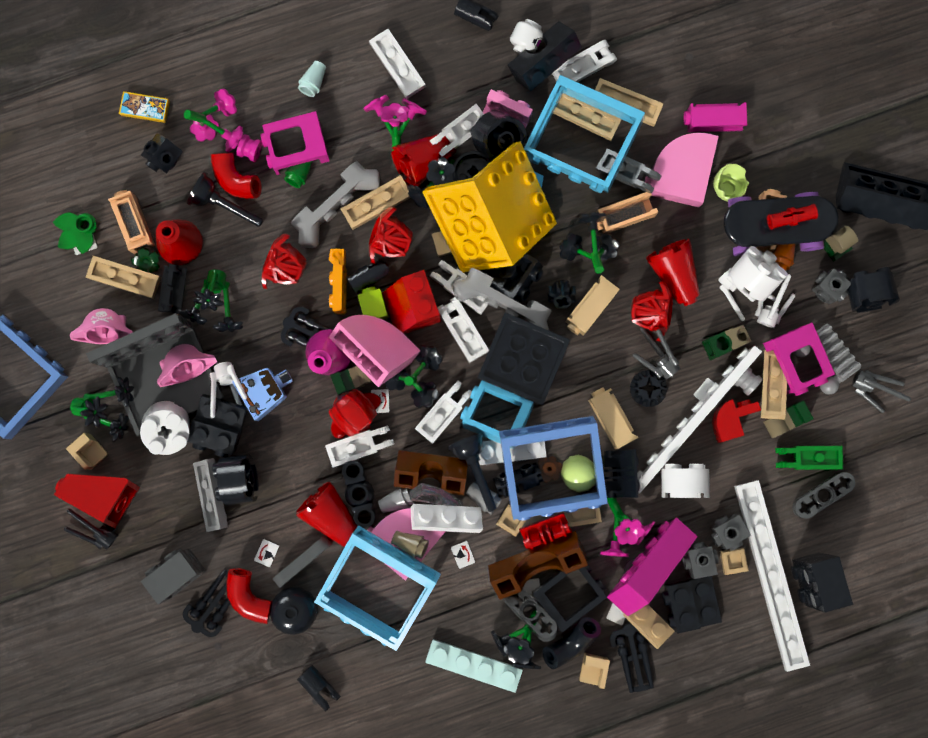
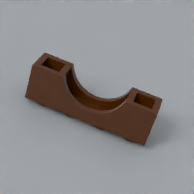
M576 531L567 534V537H559L554 539L553 542L549 541L547 544H541L532 550L523 551L488 565L490 583L499 600L521 592L525 583L541 571L558 569L567 574L588 566V562Z

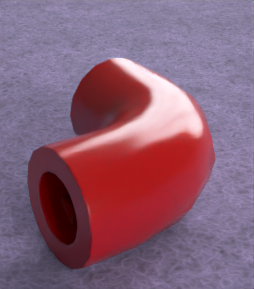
M233 152L210 154L215 179L224 191L234 197L254 199L261 195L262 186L259 177L256 175H241L236 170Z
M240 568L229 569L227 597L232 608L243 618L257 623L268 624L272 600L261 599L252 594L250 590L252 573L250 571Z

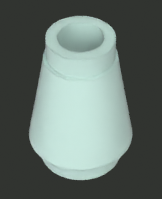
M314 61L299 80L298 89L310 97H314L316 93H319L326 66L319 61Z

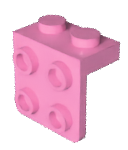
M491 89L487 96V104L483 113L485 114L494 109L502 111L519 120L526 129L533 109L524 101L510 99L509 95L501 90L496 92Z

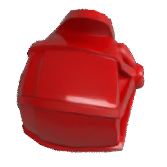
M395 207L387 208L379 215L369 239L371 263L375 264V253L383 257H404L413 240L412 231L403 222L398 220L396 216L391 217L397 210Z
M287 233L275 239L262 269L263 289H267V279L273 283L296 284L304 274L307 260L291 243H284L290 237Z
M662 281L659 282L662 291L655 289V291L639 294L632 299L631 321L650 331L660 329L663 336H665L671 324L673 295L668 284Z
M357 389L338 395L332 408L329 410L330 417L333 420L331 433L334 438L340 439L345 435L353 436L370 429V424L377 415L376 409L381 403V398L375 393H362Z

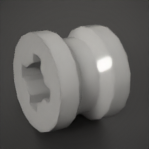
M748 367L734 385L736 387L740 386L743 389V393L748 396L756 389L763 378L759 375H754L752 369Z

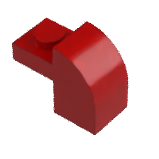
M733 399L722 403L715 410L712 418V427L717 443L744 436L739 417L761 411L759 402L751 403L750 399L736 403L738 408L735 407Z

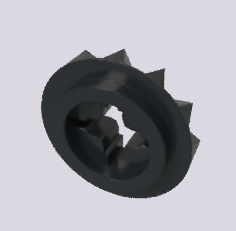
M652 370L639 372L633 377L630 384L632 398L636 403L644 407H653L660 404L666 397L668 389L665 378L662 376L658 378ZM648 378L651 386L658 387V389L651 391L650 398L646 390L639 389L647 385Z

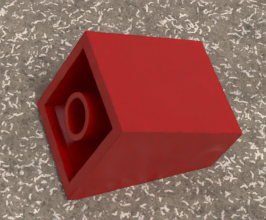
M424 270L401 277L382 293L393 326L403 334L441 322L440 314Z
M66 474L56 484L54 495L97 520L116 528L140 487L126 478Z

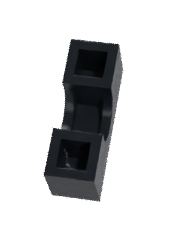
M560 21L543 34V39L547 45L545 49L536 54H530L524 50L508 64L514 79L529 91L536 88L582 48L575 31Z

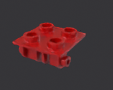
M564 512L519 529L524 539V546L528 550H532L541 544H547L549 541L553 542L554 539L559 537H567V534L572 533Z

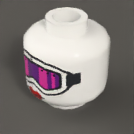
M529 19L518 22L510 37V42L514 45L513 50L519 54L524 50L528 53H535L543 39L542 27Z

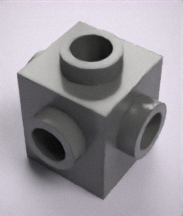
M832 269L828 272L824 270L816 278L815 282L817 284L811 290L816 293V296L822 302L830 305L837 300L841 302L849 294L847 289L851 282L847 280L848 276L841 270Z
M738 514L730 517L724 515L715 520V525L710 528L713 532L710 536L717 547L721 546L722 549H730V551L743 545L742 541L751 536Z
M704 542L693 543L682 558L685 570H689L690 578L697 579L718 575L716 564L719 563L717 551L713 550L712 546L705 545Z

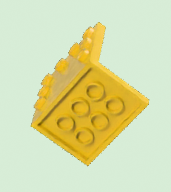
M521 141L510 145L474 177L430 186L422 191L462 272H469L471 268L485 270L513 266L557 224Z

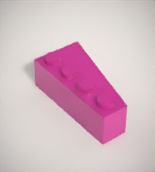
M677 517L669 523L665 521L657 529L659 534L648 541L645 545L646 550L636 557L632 567L625 572L618 584L607 596L627 616H630L651 602L698 537Z

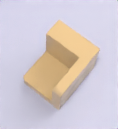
M83 433L66 448L85 470H92L108 455L107 451L90 433Z
M584 653L579 677L580 682L598 685L599 688L605 689L610 660L607 657Z

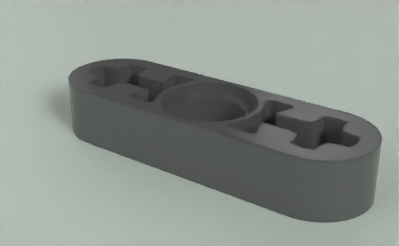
M847 472L836 473L797 498L792 505L793 513L799 518H811L851 492L855 487L854 477ZM840 477L842 479L847 478L848 482H846V488L838 487L834 490L829 485L831 483L832 486H836L841 482L839 479ZM823 488L827 489L830 494L826 502H821L818 498V492ZM814 501L818 505L817 508L815 504L807 508L808 513L799 511L802 507L801 502L808 504Z
M324 535L273 578L274 582L281 588L333 543Z
M524 589L518 593V598L522 602L520 607L519 602L515 598L511 600L509 599L510 596L504 598L506 605L540 640L548 642L556 637V622ZM534 607L537 610V614L533 618H527L523 614L524 609ZM541 616H543L541 622L544 626L548 627L551 625L550 634L548 632L541 633L542 627L538 623Z

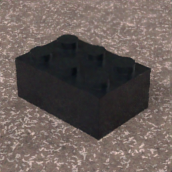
M818 552L792 560L791 572L794 579L798 580L800 587L798 589V596L801 603H804L805 606L825 613L853 605L839 556Z

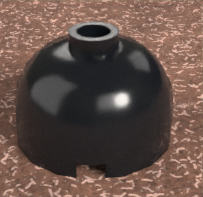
M290 587L282 590L271 603L270 616L272 623L284 634L297 635L304 633L312 627L316 620L318 607L314 603L315 598L309 591L299 587Z

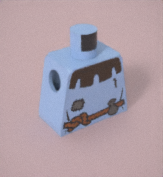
M265 368L239 378L247 396V399L244 400L242 398L253 419L256 421L261 420L287 398L282 388L293 382L287 370L275 376L271 369Z

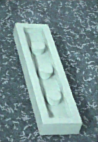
M436 639L432 640L425 663L516 693L523 671L522 668L512 667L510 664Z

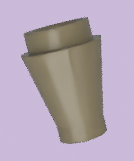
M396 531L391 544L396 545L413 558L418 557L422 559L429 541L424 539V536Z

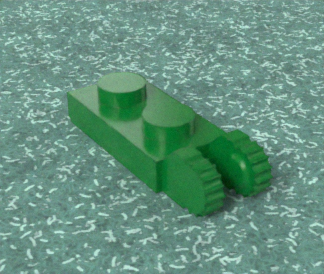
M843 446L775 448L776 453L779 455L794 453V463L780 461L776 463V468H794V470L843 469Z

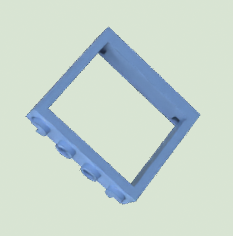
M4 314L0 316V330L51 375L8 423L0 417V436L3 439H12L68 376L63 372L64 368L61 367V364L55 360L51 362L46 357L48 353L39 345L33 346L29 342L31 338L22 330L17 331L13 328L14 322Z
M594 416L499 431L513 520L524 521L539 515L548 517L563 511L572 513L586 507L596 509L601 507V505L608 504L598 426ZM590 434L597 492L518 505L510 447Z

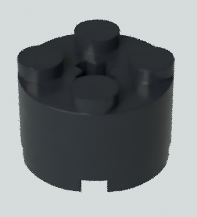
M494 109L478 119L471 129V136L477 151L494 160L515 142L521 141L524 148L525 145L523 143L524 137L526 138V130L519 120Z
M890 267L880 268L868 274V271H860L853 274L854 278L848 280L851 282L847 290L849 292L848 297L852 312L855 310L857 313L882 309V305L886 302L891 306L900 301L894 275Z
M250 454L220 458L218 463L213 464L212 471L214 477L217 478L218 485L215 489L218 502L223 501L225 505H232L257 500L258 496H253L254 491L259 489L258 474L255 464L251 465L249 459H253Z

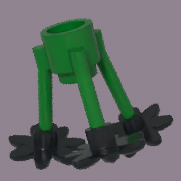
M213 269L208 271L207 279L204 280L201 292L195 291V295L198 298L193 299V302L196 303L194 308L192 307L190 311L188 309H185V311L178 310L183 318L190 319L192 323L197 322L200 325H204L208 320L200 317V306L202 310L209 306L213 311H216L217 306L224 305V322L219 321L218 325H214L213 328L219 330V332L227 330L234 332V329L240 330L243 328V322H234L230 315L228 291L230 283L226 281V273L221 270ZM221 290H223L224 302L218 300L221 296Z
M118 377L119 386H115L114 391L84 394L83 398H74L70 405L71 413L75 416L84 417L86 419L85 426H89L92 422L97 428L100 426V423L109 426L111 429L109 435H113L112 442H116L118 438L123 439V431L129 428L126 425L129 419L128 415L124 417V414L121 412L118 421L115 419L112 422L105 420L108 416L102 411L108 407V404L100 405V398L116 395L118 402L123 401L125 407H128L129 401H134V397L130 393L134 390V387L129 386L128 377H125L124 380Z

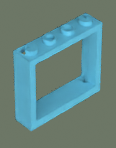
M560 75L524 150L530 162L537 165L540 162L547 165V169L553 173L560 174L562 172L569 175L568 178L571 181L579 184L584 182L590 185L589 188L595 192L602 193L604 191L608 193L644 121L645 112ZM563 93L633 124L605 181L535 150Z
M358 525L314 603L323 607L324 611L331 612L340 617L344 623L357 627L363 634L379 640L382 645H387L397 651L441 574ZM355 546L425 587L400 631L395 630L330 591Z

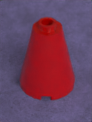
M438 134L402 143L392 148L391 156L398 173L401 174L403 172L407 177L404 180L407 185L412 184L419 187L427 179L426 174L429 171V162L432 160L437 161L441 158L439 154L441 149L451 144L446 136L434 145L430 140ZM453 148L442 157L449 159L456 153V149Z
M177 219L163 221L157 226L156 246L164 260L173 265H185L199 256L202 250L203 239L199 229L193 223Z
M690 239L671 243L662 247L659 254L654 251L646 256L647 262L661 281L668 284L678 304L683 303L684 306H688L697 301L696 297L700 295Z
M329 481L317 489L319 492L314 495L311 494L296 511V515L299 519L344 547L358 526L336 488Z

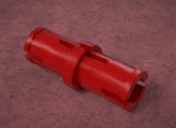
M815 204L796 209L790 207L787 208V211L768 214L767 223L771 230L786 225L796 226L799 222L817 219L818 210Z

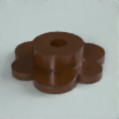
M553 456L549 457V459L546 457L540 458L538 461L543 482L545 483L550 482L552 479L558 480V473H561L563 465L560 462H556L557 460Z

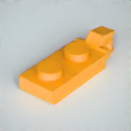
M330 249L329 261L333 264V271H330L329 281L330 285H333V294L329 295V306L336 314H345L347 294L346 250Z

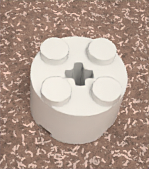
M750 246L732 267L730 277L738 288L742 290L745 287L750 291L748 296L759 301H765L788 276V273L775 262L777 257L768 250L762 252L754 246Z
M160 401L154 403L148 408L142 419L140 435L143 444L155 455H169L178 452L186 446L189 438V415L183 407L174 404V402Z
M665 464V469H661L662 498H668V493H670V498H701V493H704V498H710L709 469H705L704 464H689V469H682V465Z

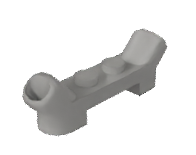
M358 161L346 168L340 174L345 183L314 212L306 206L292 220L291 225L299 232L298 244L304 248H316L319 245L320 225L325 220L329 222L337 214L336 210L341 205L346 206L349 204L357 190H375L380 187V172L377 169H364Z
M471 268L466 278L454 282L453 292L457 300L462 302L482 296L486 299V304L494 308L500 306L506 309V313L517 318L520 317L549 331L547 319L552 312L549 308L536 301H528L527 305L524 306L490 287L494 279L491 276Z

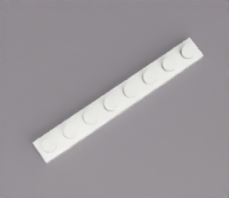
M756 346L749 349L745 347L736 357L739 361L734 367L729 365L722 373L724 377L719 384L715 382L707 390L706 393L709 396L704 401L699 400L691 409L694 413L690 418H683L677 425V433L673 437L669 435L661 444L663 449L658 455L654 452L646 461V464H648L643 472L640 470L637 472L640 483L639 494L761 354V350Z
M759 480L734 486L744 523L751 534L748 538L784 669L788 672L810 666Z

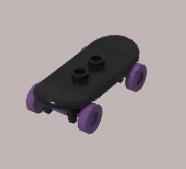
M818 192L800 193L791 198L752 200L751 197L744 196L728 200L729 208L724 216V229L728 238L734 244L739 245L733 248V256H742L750 246L756 248L759 246L800 244V251H815L823 249V240L835 232L839 216L833 203L826 198L820 197ZM815 204L817 207V219L799 222L796 226L786 225L772 230L768 226V214L787 211V208L790 207L796 209Z

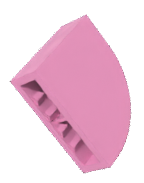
M691 133L680 136L670 142L662 150L652 167V170L662 175L661 179L656 181L648 176L645 178V183H649L654 188L651 196L700 207L704 202L719 136L707 133Z
M354 315L338 322L329 336L378 387L408 367L421 351L395 326L380 318L369 315Z
M411 508L391 513L381 520L375 528L370 526L367 531L391 544L396 531L424 536V539L428 540L429 544L423 558H415L420 562L446 532L412 530ZM390 567L394 572H396L400 577H402L406 581V579L408 578L406 575Z

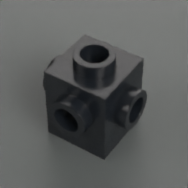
M157 133L152 140L145 144L141 156L147 160L145 164L153 171L161 170L167 174L169 170L175 167L177 159L183 151L166 137Z

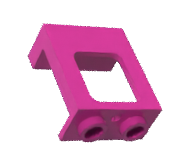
M316 111L262 125L264 133L260 134L263 146L268 147L269 150L266 160L269 169L273 168L276 175L280 174L279 169L317 159L321 163L330 161ZM293 127H300L306 149L302 152L276 157L270 137L271 134Z
M813 323L803 325L763 343L766 352L773 350L790 387L787 390V394L795 393V396L801 395L809 391V386L813 384L815 387L829 382L828 377L835 375ZM810 345L821 366L822 374L802 383L790 359V354Z

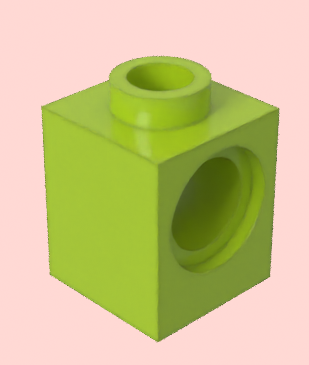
M369 287L363 289L362 294H358L363 315L377 317L382 320L389 318L380 289Z

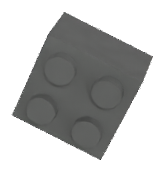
M180 548L177 551H172L164 557L166 561L164 564L154 565L144 573L146 577L141 583L157 604L170 600L206 572L190 549L182 550Z

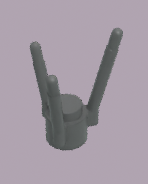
M640 327L641 332L660 358L656 361V368L636 353L633 354V357L652 370L658 378L662 375L665 379L670 378L680 367L661 330L657 329L656 333L667 353L665 355L646 329Z
M860 370L853 380L852 386L856 388L855 393L861 395L881 413H884L885 410L866 393V391L872 392L874 387L908 402L911 401L910 397L877 382V380L904 386L905 383L902 381L874 374L868 370Z

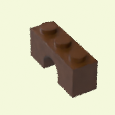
M399 450L395 467L394 487L417 490L420 480L434 478L441 484V493L464 496L468 465L466 460H460L456 457Z

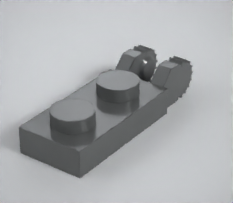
M607 148L596 169L608 176L618 153ZM625 157L615 179L634 188L638 187L645 192L652 193L654 188L649 183L641 181L642 177L645 174L649 178L659 181L662 175L647 168L645 164Z

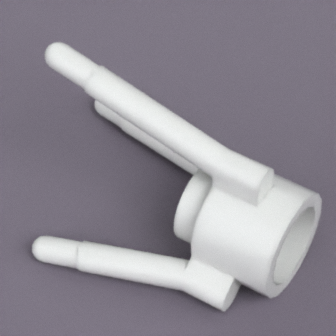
M730 268L718 279L722 284L719 288L725 293L740 320L744 321L745 318L729 289L732 292L738 289L751 302H754L755 299L748 296L749 292L745 288L741 290L736 286L730 277L732 269ZM773 295L768 297L772 301L776 299Z
M790 274L785 278L773 306L766 305L763 309L764 301L758 300L755 316L758 317L757 322L770 328H774L776 324L779 325L781 317L795 298V294H791L781 310L777 309L790 281Z
M222 362L216 364L214 372L210 373L211 418L215 417L217 382L221 386L230 385L236 404L242 405L232 381H234L244 400L247 399L232 363Z

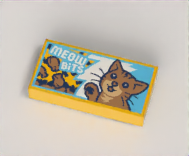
M123 91L119 114L126 117L166 123L170 101L166 98Z

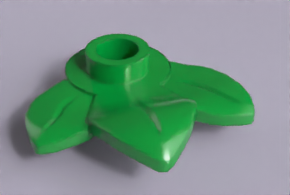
M68 212L58 216L53 221L56 227L63 230L58 242L60 249L70 250L77 247L78 251L84 254L92 247L94 242L93 233L97 229V221L92 215L82 213L77 216ZM84 222H89L87 229L82 227Z

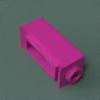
M746 102L740 106L737 103L696 104L695 107L691 103L687 111H684V125H688V132L743 131V126H747Z

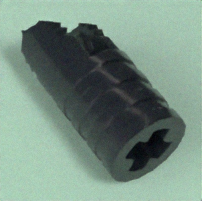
M459 0L454 11L455 16L486 31L492 29V22L499 17L495 11L472 0Z
M379 259L375 264L365 265L352 272V274L347 275L346 277L355 293L358 294L363 289L370 287L376 281L386 276L389 272L387 263Z
M313 665L297 678V681L325 712L330 707L328 702L319 694L323 688L332 699L337 701L341 697Z

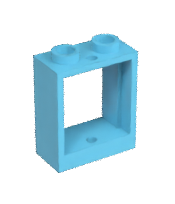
M482 380L479 387L475 385L470 396L473 400L469 407L465 406L460 419L463 420V428L476 434L483 433L484 437L500 443L498 430L472 420L484 393L487 392L521 407L511 429L525 427L533 410L534 402Z

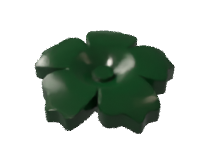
M142 247L138 249V255L135 254L131 258L132 265L137 266L136 269L145 272L149 271L152 273L158 271L160 267L157 264L159 262V253L153 251L149 254V249Z

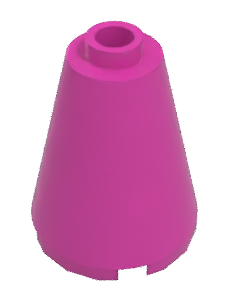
M332 329L317 332L309 339L306 346V358L309 368L315 373L327 376L344 371L351 361L329 338L333 331Z

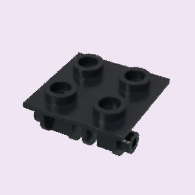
M636 449L604 451L602 456L603 467H612V469L603 470V472H613V477H604V479H613V481H605L607 498H638L640 483L637 476L639 459Z

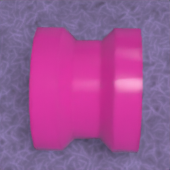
M244 134L237 147V156H245L250 161L256 162L262 150V140H253L249 135Z

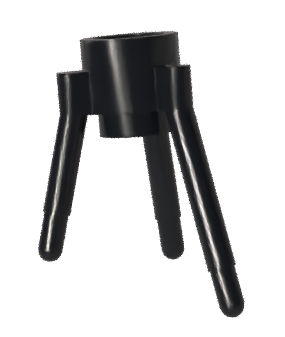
M67 510L68 514L95 534L94 538H91L69 527H65L64 531L94 544L99 549L103 547L107 550L119 536L115 532L117 528L105 524L106 528L102 525L98 529L73 510Z

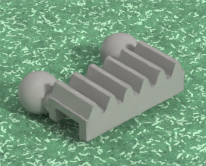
M824 324L816 332L835 376L828 377L829 382L820 385V389L823 393L830 395L837 392L841 382L861 369V364L855 360L854 355L850 354L849 348L844 346V342L838 338V334L833 332L832 326ZM807 345L792 353L797 357H805L809 354L811 346Z

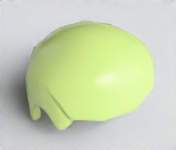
M727 164L721 168L713 181L717 196L727 202L731 198L743 197L749 185V181L745 177L746 170L738 164Z
M582 455L570 456L563 462L561 477L565 485L570 490L578 493L590 490L596 484L594 463Z

